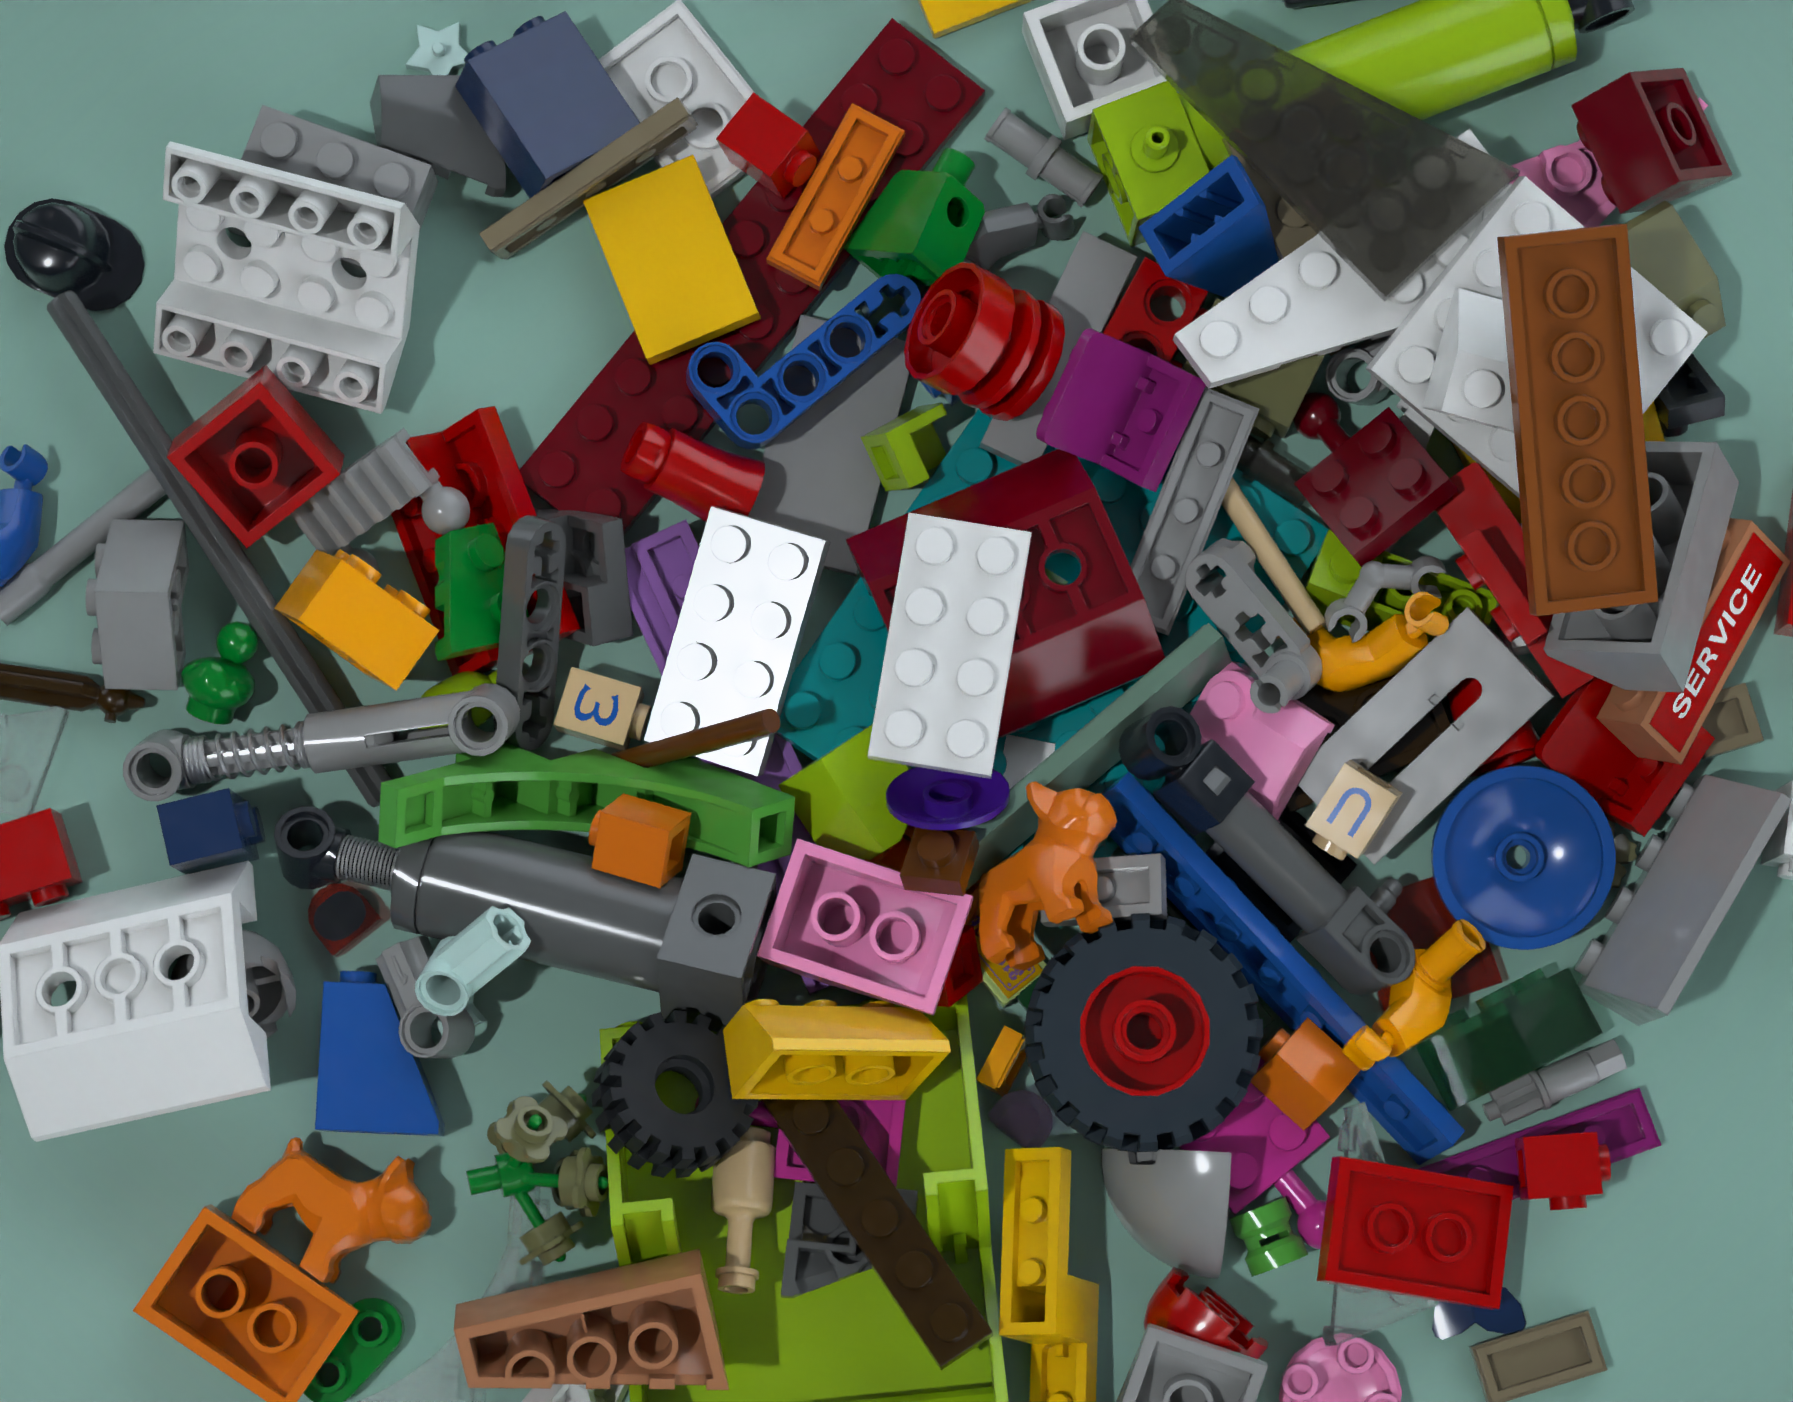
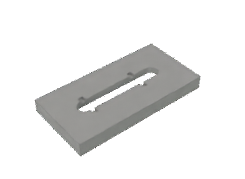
M1469 606L1449 624L1448 630L1444 634L1436 636L1318 749L1298 784L1318 806L1345 762L1352 760L1368 770L1462 680L1474 678L1480 682L1482 694L1479 699L1389 783L1401 791L1402 795L1364 853L1374 865L1554 696L1541 680Z

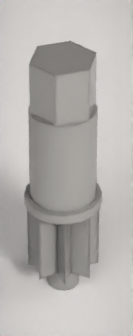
M1611 1039L1586 1051L1581 1050L1537 1071L1531 1069L1527 1071L1526 1075L1490 1090L1489 1095L1492 1101L1483 1104L1482 1107L1490 1122L1501 1118L1504 1126L1541 1109H1550L1551 1104L1596 1085L1600 1080L1626 1069L1627 1066L1620 1048L1615 1040Z

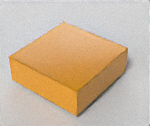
M1004 1025L976 1078L984 1088L1002 1097L1004 1094H1008L1026 1060L1025 1036Z

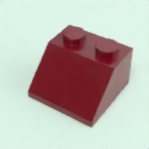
M1684 68L1628 72L1571 105L1578 120L1576 125L1578 136L1583 145L1593 153L1602 172L1601 185L1609 201L1617 206L1620 214L1647 211L1663 201H1673L1723 181L1733 175Z

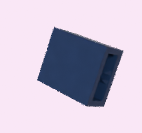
M566 11L548 20H545L543 16L530 19L514 32L512 38L499 45L490 40L477 46L464 58L466 64L455 85L529 199L640 123Z

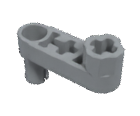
M1222 538L1210 545L1188 565L1185 574L1186 587L1192 598L1258 675L1259 679H1256L1250 688V696L1254 705L1263 712L1277 713L1290 700H1297L1303 697L1317 684L1322 675V660L1310 645V639L1256 576L1254 571L1256 556L1251 547L1244 541H1231ZM1220 567L1223 569L1226 577L1221 576L1216 568ZM1259 614L1266 623L1261 629L1252 633L1245 624L1251 617ZM1281 637L1285 644L1281 645L1269 657L1264 650Z

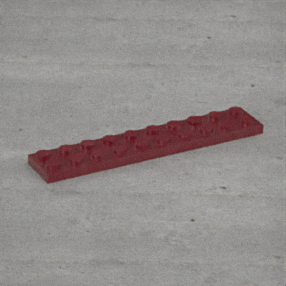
M891 18L802 126L809 131L821 153L817 158L815 169L852 103L905 130V137L851 235L892 177L900 170L924 171L985 97V90L893 18ZM812 175L803 185L794 187L784 200L757 181L722 223L761 319L652 365L648 363L634 330L520 468L523 481L528 489L553 509L559 511L573 510L622 518L623 535L629 531L657 496V494L644 489L643 483L620 471L623 455L638 426L642 422H648L660 428H665L668 431L674 428L694 439L702 441L716 425L714 419L691 393L686 382V370L693 353L706 343L721 342L728 344L738 352L757 375L798 325L800 315L807 314L852 259L853 256L843 248L820 291L767 264L766 258ZM715 357L707 358L701 361L697 367L699 378L707 386L713 388L722 387L730 381V369L721 359Z

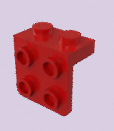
M1595 677L1574 691L1537 742L1535 755L1550 770L1569 777L1586 789L1599 804L1608 820L1645 837L1653 824L1661 817L1665 808L1687 777L1697 767L1700 759L1715 738L1701 726L1682 764L1637 757L1596 718L1610 694L1613 684Z

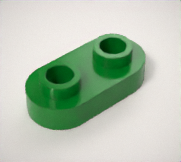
M365 1298L352 1304L359 1312L324 1362H330L337 1366L339 1379L335 1385L328 1387L319 1381L317 1372L304 1391V1394L311 1401L345 1402L349 1400L401 1344L405 1331L403 1317L395 1305L381 1298ZM368 1317L377 1318L382 1325V1333L374 1341L366 1340L360 1331L362 1322Z

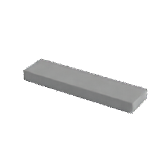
M1085 231L1082 232L1049 301L1062 314L1065 327L1062 355L1054 375L1039 399L1022 415L1009 421L992 418L981 441L980 448L1018 466L1044 454L1047 444L1037 439L1036 430L1042 418L1044 408L1050 401L1068 363L1069 355L1084 330L1092 328L1102 333L1138 256Z
M1206 387L1187 424L1130 566L1145 598L1155 630L1167 636L1171 631L1187 591L1185 582L1187 567L1203 551L1259 412V408Z

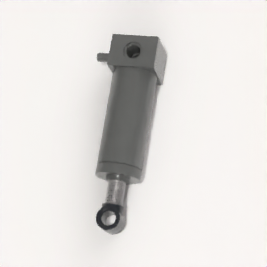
M309 806L291 809L282 815L275 825L274 839L283 877L291 885L300 889L313 890L323 887L330 882L337 883L340 879L384 890L388 889V891H391L390 911L391 923L394 929L442 940L448 936H456L491 906L498 909L509 907L524 920L526 934L531 940L527 950L518 959L659 992L660 1009L665 1020L674 1010L687 1011L686 1023H692L699 1014L712 1018L708 1030L718 1032L723 1026L726 1027L743 1005L758 998L768 964L762 961L757 956L777 898L776 873L757 869L758 865L748 868L735 862L730 863L692 854L684 878L674 876L661 888H657L592 869L593 856L488 831L443 835L400 848H393L378 841L374 842V840L370 841V839L366 840V838L362 839V837L351 836L350 830L334 826L332 818L325 811ZM317 845V847L312 850H298L303 846Z

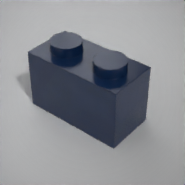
M230 788L156 805L169 864L178 871L187 875L259 859L256 844L265 842V833L257 806L251 807L248 800L243 799Z

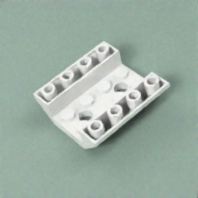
M170 141L165 151L163 200L179 204L174 280L156 302L153 353L245 378H250L263 366L267 365L289 390L381 414L385 409L410 328L420 225L407 205L392 199ZM234 227L243 231L251 242V247L236 245L228 237L226 228ZM340 258H351L359 262L362 269L366 272V277L358 278L350 275L342 267Z
M249 861L20 912L0 941L3 1057L30 1136L34 1141H43L271 1090L266 1032L249 1016L242 924L257 921L253 865ZM185 954L194 956L193 967L185 977L178 980L168 979L169 967L176 958ZM66 981H76V992L73 998L62 1006H52L51 997L57 987Z

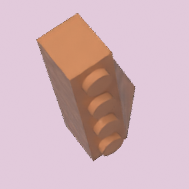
M700 1249L456 1304L454 1334L468 1388L551 1389L552 1384L586 1385V1389H610V1385H649V1389L675 1390V1385H706V1390H729L713 1302Z

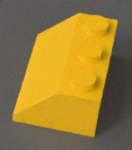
M758 999L743 1005L723 1029L732 1099L907 1100L951 1052L948 1038L922 1012L907 1007H895L893 1003L886 1001H873L861 1007L837 1006V1003L832 1000H816L803 1006L779 1005V1002L773 999Z

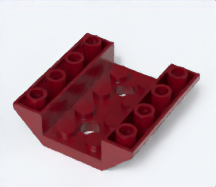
M1056 449L909 512L1032 532L998 739L1142 678L1165 658L1142 591L1097 490L1076 455ZM909 513L846 539L869 596L873 597L887 632H889ZM1066 553L1078 560L1081 572L1073 583L1060 585L1048 578L1045 572V564L1053 555Z

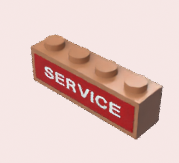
M1729 519L1684 692L1624 690L1613 685L1610 694L1596 717L1637 757L1682 764L1791 562L1752 520Z

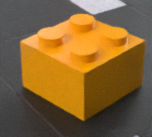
M316 549L274 609L365 675L397 691L440 631L425 620L431 610L401 589L398 591L388 584L384 589L379 587L376 583L382 574L356 555H349L339 549L333 556Z

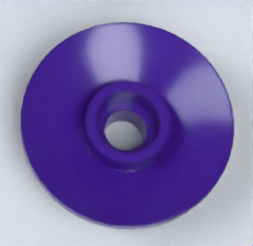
M915 767L897 776L886 790L887 808L896 819L910 826L928 830H962L963 828L982 824L999 815L1006 808L1010 800V788L1007 780L994 769L991 779Z

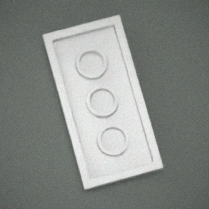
M908 514L868 759L991 779L1032 532L922 514Z

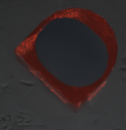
M343 883L330 884L320 889L311 899L308 908V921L313 932L333 957H337L383 920L364 895L354 887Z

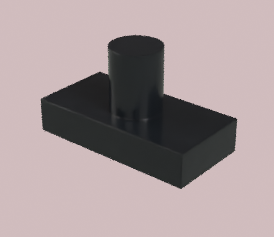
M1692 353L1654 400L1663 436L1676 437L1684 434L1688 430L1689 424L1725 416V395Z

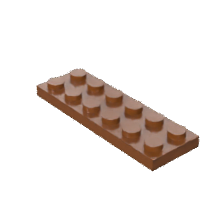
M1627 224L1497 237L1529 612L1534 616L1658 602Z

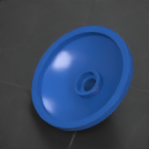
M1535 766L1500 768L1483 774L1464 786L1451 799L1440 816L1431 848V867L1435 886L1443 904L1456 921L1464 919L1470 922L1481 933L1484 941L1500 947L1518 950H1531L1552 946L1565 941L1582 930L1595 917L1604 904L1612 886L1616 865V851L1612 830L1607 817L1596 800L1586 789L1569 777L1550 769ZM1515 845L1522 847L1526 853V861L1518 869L1510 867L1506 860L1507 851Z

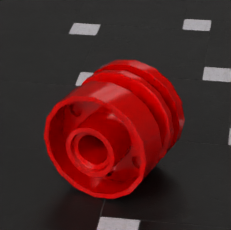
M961 262L947 269L930 286L917 306L907 332L904 348L905 365L912 377L944 394L958 395L964 404L969 407L979 408L983 414L993 419L1009 421L1022 415L1031 407L1051 381L1063 350L1065 339L1063 316L1052 304L1044 300L1035 299L1031 293L1025 290L1012 289L1003 278L974 263Z

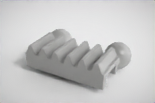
M403 428L343 469L338 477L292 512L290 516L315 549L333 556L341 549L349 555H356L380 573L379 565L373 555L363 549L352 548L349 545L358 535L367 532L377 522L383 521L392 512L402 508L415 496H420L423 500L422 517L425 524L430 530L441 535L465 527L470 517V505L461 491L441 485L438 481L440 475L434 467L426 471L405 443L410 438V435Z

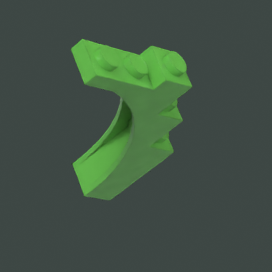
M504 742L495 752L485 756L459 753L456 754L454 764L381 782L378 841L393 848H398L438 836L498 830L589 832L595 814L624 793L692 813L686 848L712 854L749 868L791 855L795 796L692 757L644 768L598 749H591L550 760Z

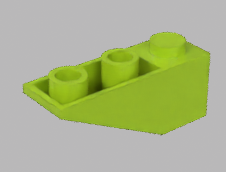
M1328 530L1305 585V589L1323 616L1327 607L1332 602L1346 598L1359 577L1362 568L1331 530ZM1386 551L1372 560L1382 564L1410 565L1413 562ZM1429 572L1419 579L1418 583L1421 585L1437 586L1442 596L1440 598V606L1432 610L1431 613L1436 611L1448 617L1450 624L1469 606L1489 626L1492 619L1489 611L1497 605V601L1489 590L1479 588L1475 591L1470 583L1444 573ZM1380 588L1365 612L1367 619L1366 631L1373 630L1394 614L1404 615L1405 605L1409 598L1414 595L1412 590ZM1344 615L1337 622L1350 627L1356 617ZM1426 633L1428 642H1431L1436 637Z

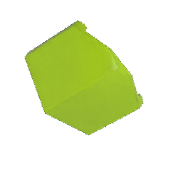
M873 724L778 785L782 792L795 796L794 811L816 845L855 858L869 860L901 841L908 824L899 821L889 812L886 805V790L897 776L912 769L909 765L868 759Z

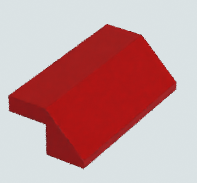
M495 406L476 409L442 432L410 437L405 442L426 471L434 467L440 475L438 481L443 487L455 488L465 495L470 505V517L464 528L494 523L504 551L506 550V542L512 526L526 515L537 516ZM415 496L402 508L392 512L391 516L424 603L431 610L429 616L432 624L440 630L437 633V637L440 640L444 637V612L435 609V587L439 581L438 570L435 566V540L442 535L433 532L427 527L422 517L423 500L420 496ZM564 585L559 641L580 629ZM537 591L531 595L528 601L527 610L529 615L533 613L536 607ZM499 648L446 659L452 676L464 671L484 673L497 668ZM533 649L528 652L527 656L533 654Z

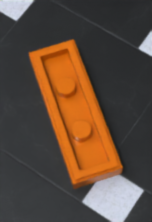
M852 103L766 258L767 264L820 291L905 137V130Z

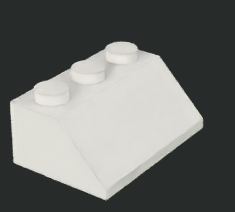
M1455 288L1422 408L1514 433L1503 300Z

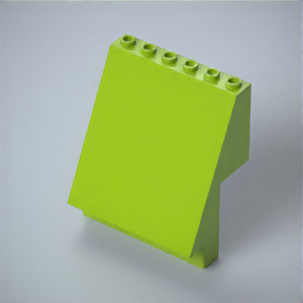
M967 994L949 1008L937 1006L934 1015L923 1013L948 1038L951 1052L906 1100L896 1188L918 1191L917 1220L993 1331V1336L943 1370H940L873 1268L795 1298H781L795 1182L816 1184L815 1182L774 1178L771 1212L768 1216L755 1219L753 1222L750 1268L759 1271V1279L755 1282V1291L747 1294H734L718 1290V1278L715 1277L716 1269L725 1267L728 1220L726 1217L717 1215L711 1208L713 1166L703 1172H700L699 1168H697L689 1177L676 1178L674 1168L664 1178L652 1176V1163L646 1162L637 1170L627 1164L632 1156V1153L627 1148L623 1147L617 1154L613 1152L607 1145L615 1136L610 1128L605 1130L610 1219L619 1267L700 1249L713 1302L729 1384V1390H706V1385H675V1390L649 1389V1385H629L630 1402H1009L1002 1337L999 1335V1310L991 1244L988 1183ZM870 998V999H867V1000L862 1001L860 1004L842 1005V1006L861 1007L862 1005H864V1004H866V1003H869V1002H873V1001H883V1000H879V999H876V998ZM636 1021L622 1023L616 1028L599 1029L601 1065L605 1061L603 1058L621 1037L637 1023ZM666 1071L658 1076L655 1089L660 1100L669 1109L681 1114H687L695 1110L698 1093L689 1079L673 1071ZM750 1125V1127L769 1131L771 1133L770 1144L775 1148L777 1147L779 1128Z

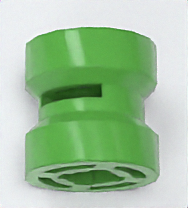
M1286 1197L1229 1219L1235 1236L1244 1240L1248 1250L1245 1262L1251 1277L1308 1255L1302 1237L1293 1234L1289 1224L1292 1212ZM1273 1235H1279L1280 1239L1262 1246L1259 1242Z

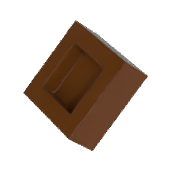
M915 827L900 873L904 890L964 896L979 850L976 832L958 829L928 830Z

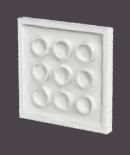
M1520 176L1515 180L1365 368L1518 498L1520 496L1514 433L1422 408L1455 288L1503 300L1497 237L1585 228L1526 176ZM1631 267L1642 410L1644 414L1708 332Z

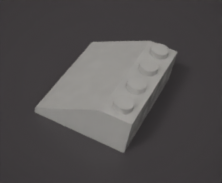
M1706 774L1697 779L1692 786L1684 782L1665 811L1667 815L1673 818L1662 838L1653 834L1636 860L1635 866L1643 871L1633 889L1629 890L1623 886L1609 906L1605 918L1613 923L1603 941L1600 943L1592 939L1580 956L1574 970L1581 973L1582 977L1575 989L1637 1026L1668 1016L1792 799L1780 792Z

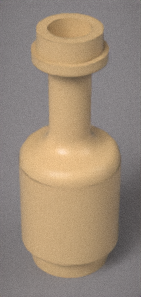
M749 1127L748 1131L740 1137V1140L713 1165L711 1208L717 1215L726 1217L728 1220L725 1267L717 1268L715 1277L718 1278V1290L734 1294L753 1293L755 1291V1282L759 1279V1271L750 1268L752 1229L755 1219L768 1216L773 1206L776 1148L770 1144L771 1133L762 1128Z

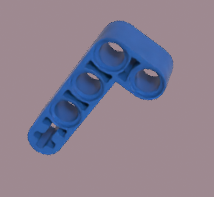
M888 274L877 279L759 377L738 352L728 344L721 342L706 343L700 346L690 358L686 370L687 385L694 397L731 441L739 447L746 449L761 448L770 443L902 334L912 321L917 306L921 301V293L911 279L900 274ZM883 292L889 298L895 297L897 294L902 296L905 301L900 308L903 317H900L893 311L881 319L873 329L867 319L882 304L884 299L881 293ZM860 309L862 311L863 316L856 313V311ZM840 328L853 330L861 340L862 348L860 354L849 358L836 354L830 345L831 333ZM875 332L882 335V337L876 338ZM715 357L728 365L731 378L726 385L713 388L701 381L698 376L697 367L701 361L707 358ZM793 366L807 368L815 378L816 386L814 391L806 396L792 394L784 385V372ZM747 404L761 406L769 416L768 429L761 434L754 435L743 431L737 423L736 414L739 408Z

